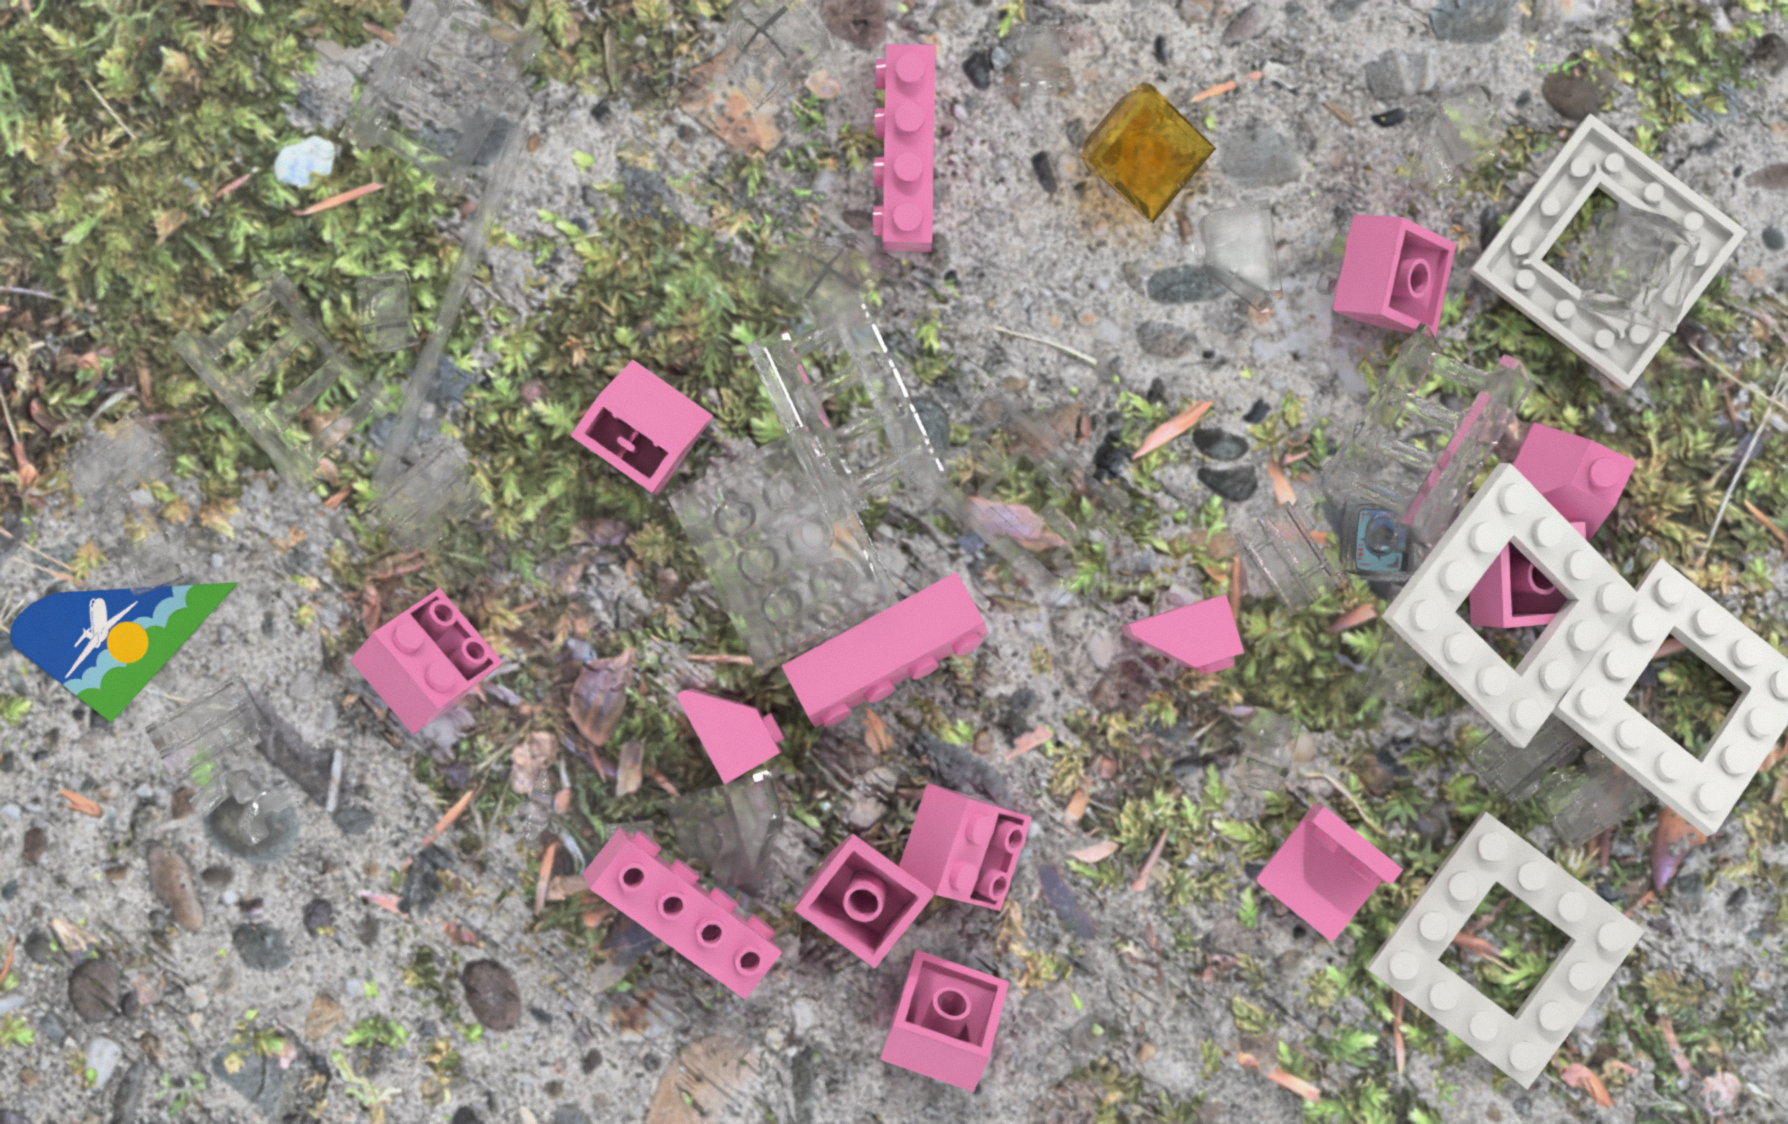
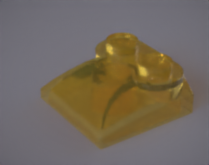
M1142 82L1129 93L1122 96L1088 136L1083 145L1080 158L1091 174L1104 180L1147 221L1154 224L1216 148L1151 83Z

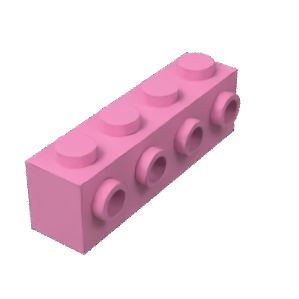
M886 44V59H876L875 88L885 89V108H875V138H884V157H874V187H883V206H873V236H883V251L932 252L936 45Z
M956 571L785 663L781 667L813 726L816 728L824 724L825 727H830L848 718L851 715L850 709L866 700L869 703H875L888 697L895 691L894 685L910 676L913 680H917L931 674L939 667L938 661L953 653L956 656H962L972 652L982 644L981 638L988 635L984 619Z
M619 827L582 874L589 888L746 1000L782 954V951L772 938L776 931L755 914H752L747 920L736 912L735 909L738 903L720 888L715 886L709 892L699 885L697 881L700 876L683 861L676 859L673 864H670L659 856L658 853L662 848L643 832L638 830L632 836Z

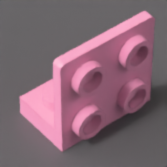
M1314 803L1256 876V882L1324 937L1334 941L1380 882L1383 881L1392 885L1403 869L1325 806Z

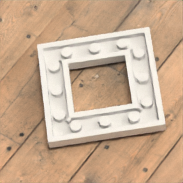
M1589 114L1583 119L1468 272L1622 389L1626 390L1631 388L1748 232L1592 114ZM1596 187L1673 244L1619 317H1616L1541 260Z
M1499 463L1381 617L1513 746L1525 748L1639 594L1511 463ZM1509 541L1567 598V601L1515 670L1455 612Z
M1660 558L1650 565L1634 588L1639 594L1552 713L1701 833L1709 836L1718 831L1788 725V659ZM1669 633L1742 691V694L1698 759L1623 700Z
M1482 810L1365 968L1528 1090L1645 930L1488 812ZM1495 882L1571 938L1513 1017L1438 961Z

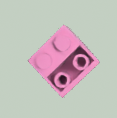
M632 360L598 395L570 436L658 497L714 416L635 360Z
M440 588L373 632L350 659V662L413 736L447 712L503 663Z
M927 783L899 867L932 890L935 895L1001 911L1004 899L1010 888V882L1020 852L1026 841L1032 817L957 791Z

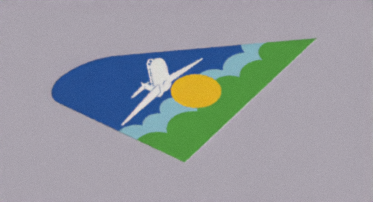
M239 582L55 593L32 603L17 616L11 626V642L16 649L112 723Z

